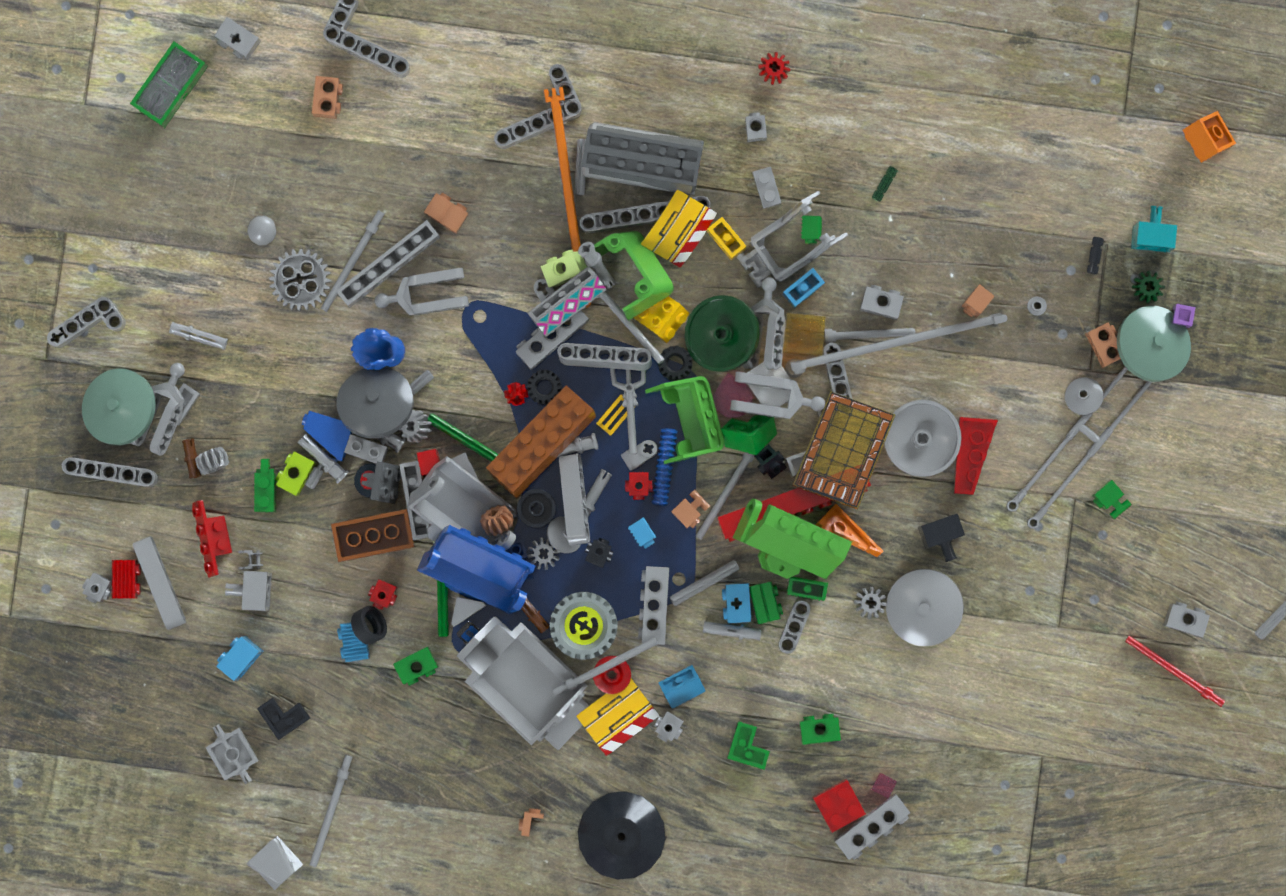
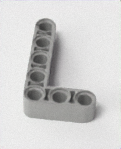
M338 0L323 31L326 41L397 77L403 78L408 76L410 66L406 59L346 31L359 1L354 0L351 5H347L344 3L345 0ZM339 14L346 15L345 20L342 22H338L336 17ZM336 31L338 34L336 38L330 39L328 38V33ZM353 39L355 43L351 47H346V40ZM365 47L372 49L369 55L362 54V50ZM386 55L389 57L388 62L380 63L379 58ZM398 64H405L406 69L403 72L396 70Z
M555 64L549 69V77L553 87L556 89V94L560 95L559 87H567L571 90L569 95L564 96L565 100L560 101L563 124L578 118L581 115L582 108L565 68L560 64ZM560 70L563 75L557 79L552 76L553 72ZM570 105H576L578 107V111L576 113H570L568 111V107ZM552 108L497 131L494 136L497 147L508 149L553 129L554 122L550 118ZM536 120L543 122V126L539 129L533 127V123ZM520 127L526 130L523 136H518L515 133ZM501 135H506L509 139L507 143L501 144L498 142V138Z

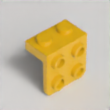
M668 296L633 318L654 332L667 344L674 337L679 327L687 320L690 313L680 303Z

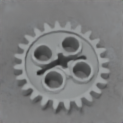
M292 249V255L285 252L286 258L278 257L280 263H273L276 270H270L274 274V277H269L270 281H274L270 288L276 289L272 294L274 296L279 295L277 298L278 302L284 300V307L290 304L291 310L295 306H297L298 311H301L302 306L309 310L310 304L315 308V301L322 303L320 297H327L324 290L331 289L326 285V283L332 282L331 279L326 278V276L331 274L330 271H325L328 265H321L324 261L323 258L316 260L317 253L310 256V250H307L306 254H304L303 249L299 250V254H296L294 249ZM311 264L312 271L304 273L303 266ZM287 268H292L294 271L293 275L289 278L285 277L284 271ZM300 275L303 278L317 275L316 278L302 280V284H299L298 282H293L288 285H284V282L298 280V276ZM311 282L317 285L313 292L307 290V285ZM291 287L298 288V293L295 296H289L288 294Z

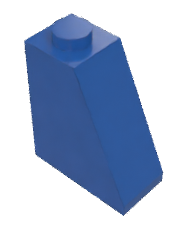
M309 411L303 417V429L336 459L344 462L346 455L344 451L352 432L344 426L341 420Z

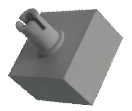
M244 571L243 584L226 583L225 588L233 589V591L225 590V595L242 596V610L270 611L272 573Z

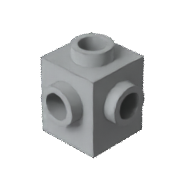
M92 573L90 579L87 578L82 586L84 589L83 594L87 595L86 599L95 604L97 601L103 602L104 599L107 600L112 592L110 589L112 581L98 573Z
M666 711L663 718L659 716L654 724L657 727L655 732L658 733L656 737L665 742L668 739L670 741L674 738L678 739L683 731L680 727L684 721ZM667 724L672 726L670 731L665 730Z

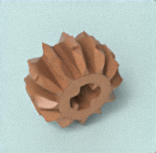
M497 505L490 510H486V513L481 515L480 520L483 530L489 536L503 534L504 531H508V528L513 526L514 521L511 511L505 505Z

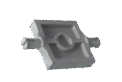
M220 724L214 726L212 729L218 738L214 743L205 748L223 779L226 781L233 776L240 775L245 784L251 782L252 780L246 770L259 760L242 730L238 728L231 733H224Z

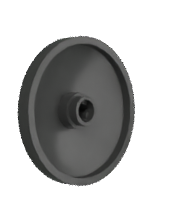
M387 367L381 370L361 369L349 376L342 384L337 395L336 405L339 417L349 431L365 438H381L395 433L405 425L413 410L414 397L410 384L399 372Z

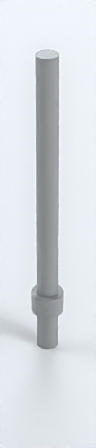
M380 210L377 211L371 223L367 224L366 232L320 309L327 312L338 294L336 290L343 286L371 236L377 232V226L385 214Z
M607 290L603 292L598 298L603 299L643 347L650 352L656 362L661 364L665 360L634 323L631 320H627L624 312L607 294Z
M744 452L742 455V461L695 535L700 540L703 539L749 462L752 463L754 460L753 454Z
M654 637L574 679L566 680V683L553 689L554 695L558 696L568 690L572 691L581 683L658 645L657 638Z
M345 754L341 769H338L336 785L311 857L310 866L317 867L345 779H348L350 773L348 770L353 758L350 755Z

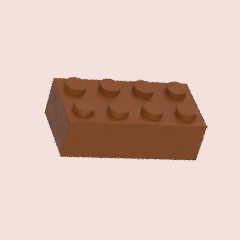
M408 509L331 524L338 562L416 548L412 537Z

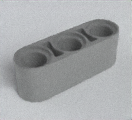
M797 601L792 606L778 643V647L783 653L789 654L796 649L810 613V605L806 601ZM800 603L806 606V612L803 615L796 612V606ZM793 621L799 624V630L795 633L789 630V624ZM786 639H789L793 644L792 648L788 651L782 648V642Z

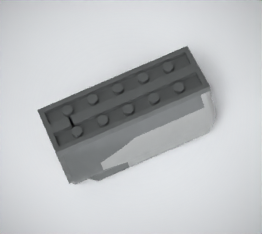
M593 122L587 131L581 166L582 174L588 178L669 192L680 190L687 195L695 196L704 141Z

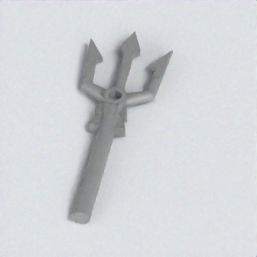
M624 355L623 360H628L629 357ZM646 357L642 359V363L646 362ZM610 369L612 385L624 390L622 407H627L629 454L636 455L634 407L638 406L635 390L646 383V370L641 371V380L633 384L631 383V370H626L627 384L617 382L615 369Z

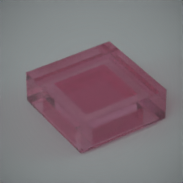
M879 773L871 790L889 799L897 781Z

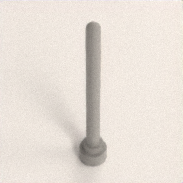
M913 328L836 332V330L824 329L823 337L824 344H829L843 339L907 336L915 334L916 331Z

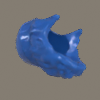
M367 328L365 332L356 335L352 340V356L360 366L367 370H381L385 366H397L405 357V346L402 340L391 336L383 329Z

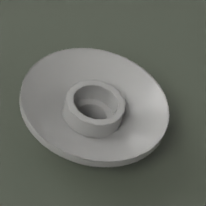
M1086 377L1072 381L1065 392V401L1068 408L1079 415H1089L1097 411L1104 397L1099 383ZM1081 392H1086L1087 396L1081 397L1080 394Z
M565 516L557 517L549 523L547 537L550 544L557 551L572 553L581 546L569 545Z

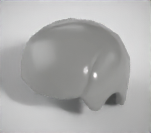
M265 215L256 216L250 221L247 233L250 240L255 244L267 245L274 240L276 227L271 218Z

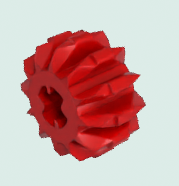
M778 52L774 53L773 58L770 53H767V59L762 57L761 62L763 64L758 65V69L763 70L759 73V76L766 75L764 82H767L770 78L771 85H774L775 79L781 84V77L787 79L786 73L791 70L789 67H786L790 63L789 60L783 62L785 55L777 58ZM772 65H776V72H772Z

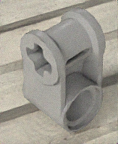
M646 440L637 445L636 455H630L629 450L621 454V457L628 469L632 471L654 457L658 452V446L654 441ZM646 444L654 446L652 454L649 452L645 453Z

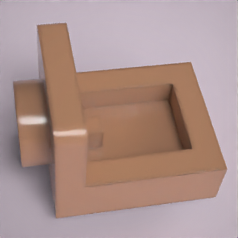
M529 808V812H524V819H520L518 828L519 831H522V836L530 835L532 817L544 818V814L540 813L541 810Z

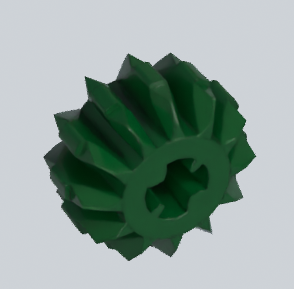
M1147 271L1146 276L1141 272L1139 273L1140 279L1134 278V282L1137 284L1132 285V289H1137L1138 291L1133 295L1137 296L1140 294V302L1145 298L1146 303L1149 304L1151 299L1156 302L1158 301L1157 296H1163L1160 290L1165 289V285H1159L1163 278L1157 280L1158 273H1154L1151 277V271ZM1148 283L1151 284L1149 291L1146 290L1147 287L1145 286Z

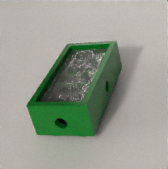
M173 41L130 104L165 129L204 74L208 65Z

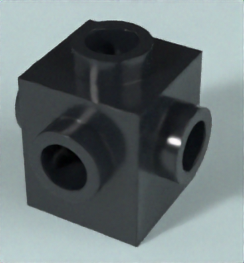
M769 444L757 455H754L760 464L757 466L759 471L763 475L767 474L771 479L787 468L783 463L785 460L779 450L775 452Z
M599 537L598 541L594 539L593 543H588L585 550L588 555L585 561L604 568L606 561L610 562L614 553L611 551L612 546H609L610 542ZM599 548L603 550V554L600 556L596 554V550Z

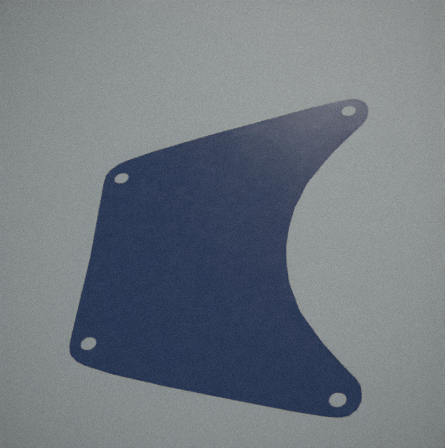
M476 300L470 302L469 306L465 307L462 313L463 330L494 374L503 393L505 390H508L507 385L518 382L521 385L525 384L527 390L528 380L532 374L544 369L552 371L559 377L562 389L567 385L594 410L596 418L577 436L583 438L595 433L599 447L598 450L594 448L583 451L580 454L585 495L587 496L601 469L606 471L603 479L608 472L612 474V477H610L594 504L595 511L591 512L588 517L590 542L593 543L594 539L598 541L599 537L609 541V546H612L611 551L614 552L610 562L606 561L604 568L585 561L588 555L585 552L588 543L581 544L575 552L554 554V556L560 559L559 561L551 560L555 563L554 567L547 563L548 570H545L543 563L541 568L537 569L539 563L537 561L534 564V579L524 581L520 590L527 593L526 598L537 611L540 610L541 616L549 625L556 605L566 596L578 592H590L604 598L613 608L617 621L639 615L640 609H644V601H640L641 589H645V582H641L642 570H646V566L668 567L667 605L673 604L670 596L695 582L696 526L693 529L690 526L686 528L671 511L685 498L690 504L694 501L689 494L696 490L697 457L672 463L673 469L670 471L672 475H670L671 481H669L671 486L668 487L670 493L667 494L669 499L666 501L668 505L662 506L651 503V500L654 499L652 497V494H654L653 488H655L654 482H656L654 477L657 476L655 471L658 469L656 464H658L657 458H659L658 453H660V450L658 449L654 457L630 471L621 457L622 453L629 450L627 418L612 436L596 424L615 400L624 394V390L612 385L610 368L563 365L559 360L557 348L533 370H530L516 354L518 350L517 345L523 340L528 341L531 339V334L538 328L528 313L487 301ZM477 310H483L486 313V320L482 323H477L473 318ZM562 324L563 327H568V326H570V325H567V324ZM579 329L564 342L638 348L583 329ZM554 331L546 337L552 340L557 336V333ZM538 342L533 343L531 349L534 352H539L542 349V345ZM566 351L562 356L569 357L571 352ZM583 353L581 357L585 359L590 357L591 354ZM608 354L601 355L600 359L606 360L610 356ZM623 356L619 358L620 361H624ZM651 356L652 365L646 370V383L635 390L638 406L634 408L636 443L639 445L646 440H651L658 447H661V444H659V441L662 439L660 438V435H662L661 429L669 428L678 431L675 434L677 440L674 441L677 445L678 442L685 440L676 403L667 404L662 398L661 391L647 394L645 392L646 389L674 381L663 377L659 371L658 363ZM644 357L639 358L638 361L641 362ZM668 360V367L673 371L680 370L683 366L673 360ZM615 369L617 382L627 384L626 370ZM631 370V383L640 381L641 371ZM691 370L689 375L686 376L684 379L693 378L697 376ZM541 380L537 384V391L540 394L546 395L552 390V384L548 380ZM530 396L524 398L525 403L515 406L510 403L518 432L520 433L547 405L534 402ZM622 400L608 415V417L603 421V425H605L610 420V418L615 414V412L620 408V406L623 404ZM625 407L622 410V412L616 417V419L611 423V425L608 427L609 430H611L614 427V425L620 420V418L625 414V412L627 411V407ZM646 444L645 453L649 452L652 454L654 446ZM674 446L675 452L673 454L675 455L674 457H677L676 446ZM557 457L522 493L523 495L532 489H541L549 493L556 504L554 519L565 516L559 457ZM629 472H649L648 481H652V492H648L645 500H633V496H629V492H625V480H629ZM641 483L635 485V488L638 490L643 487ZM536 503L535 507H532L531 510L538 514L542 507H539L538 503ZM518 516L513 531L516 535L515 541L523 539L527 554H534V551H530L528 548L536 549V546L533 544L534 540L538 545H541L540 538H543L544 544H546L548 525L542 528H532L524 524ZM643 517L656 536L653 539L655 543L646 549L643 546L639 547L637 540H635V537H632L633 534H630L631 531L628 530L629 526ZM544 548L540 550L541 554L539 557L547 559L549 557L547 555L549 550H544ZM600 548L597 549L596 554L599 556L602 555L603 550ZM535 557L529 558V562L531 563ZM679 572L684 574L686 578L685 583L681 586L675 585L672 580L673 575ZM655 580L651 581L649 589L657 592L660 589V583ZM650 600L648 603L649 610L654 611L658 609V601ZM485 603L486 606L453 627L452 643L458 652L466 646L461 635L470 626H473L479 632L494 616L511 631L522 623L539 640L552 638L550 627L543 633H540L535 625L528 621L529 618L522 609L508 614ZM578 612L571 618V632H576L575 623L581 626L580 630L590 628L587 626L588 621L581 622L578 620L581 617H587V612ZM593 617L591 621L593 627L598 626L597 619Z

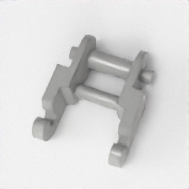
M253 550L238 551V553H248L249 555L248 567H238L239 570L254 569V566L260 569V566H263V564H260V555L263 553H259V550H257V553H253ZM252 555H256V564H252Z

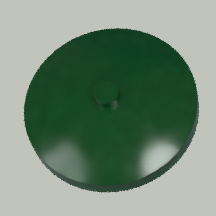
M717 295L705 299L693 309L685 326V344L690 356L703 368L715 372H729L743 366L753 356L759 342L760 329L755 313L745 302L732 296Z

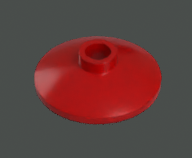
M606 656L600 659L594 668L617 656ZM625 661L593 677L597 688L602 692L617 694L625 690L629 685L631 669ZM610 671H614L616 673V677L610 678L608 676V673Z

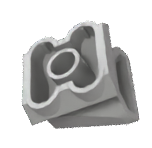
M276 836L247 862V865L257 871L276 890L303 863Z

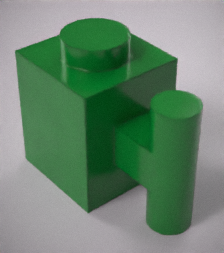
M1109 480L1092 494L1095 498L1093 502L1099 509L1103 508L1106 510L1110 506L1115 509L1109 514L1114 520L1132 505L1127 499L1122 504L1119 502L1124 493L1113 480Z

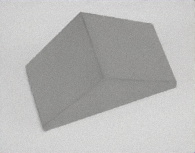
M457 597L451 622L452 626H457L484 608L486 604Z

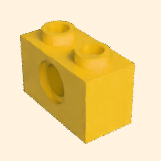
M723 217L707 228L708 234L731 261L746 249L744 242Z

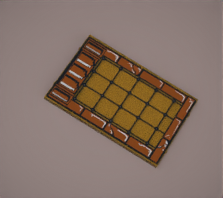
M830 391L793 486L858 510L896 415Z

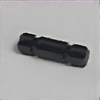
M1093 237L1092 239L1093 247H1091L1088 261L1090 265L1087 266V273L1098 274L1099 266L1097 265L1100 264L1101 246L1104 243V239L1101 237Z

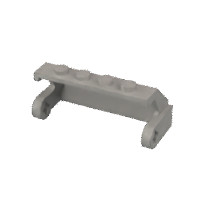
M448 456L435 464L419 487L410 493L407 507L430 523L428 526L429 538L434 542L444 527L448 525L458 529L464 528L471 532L470 535L476 538L478 536L488 540L489 544L493 546L500 545L506 550L512 546L516 539V535L510 530L497 536H489L483 530L480 520L481 515L485 514L486 510H490L497 505H505L511 511L514 518L517 516V509Z

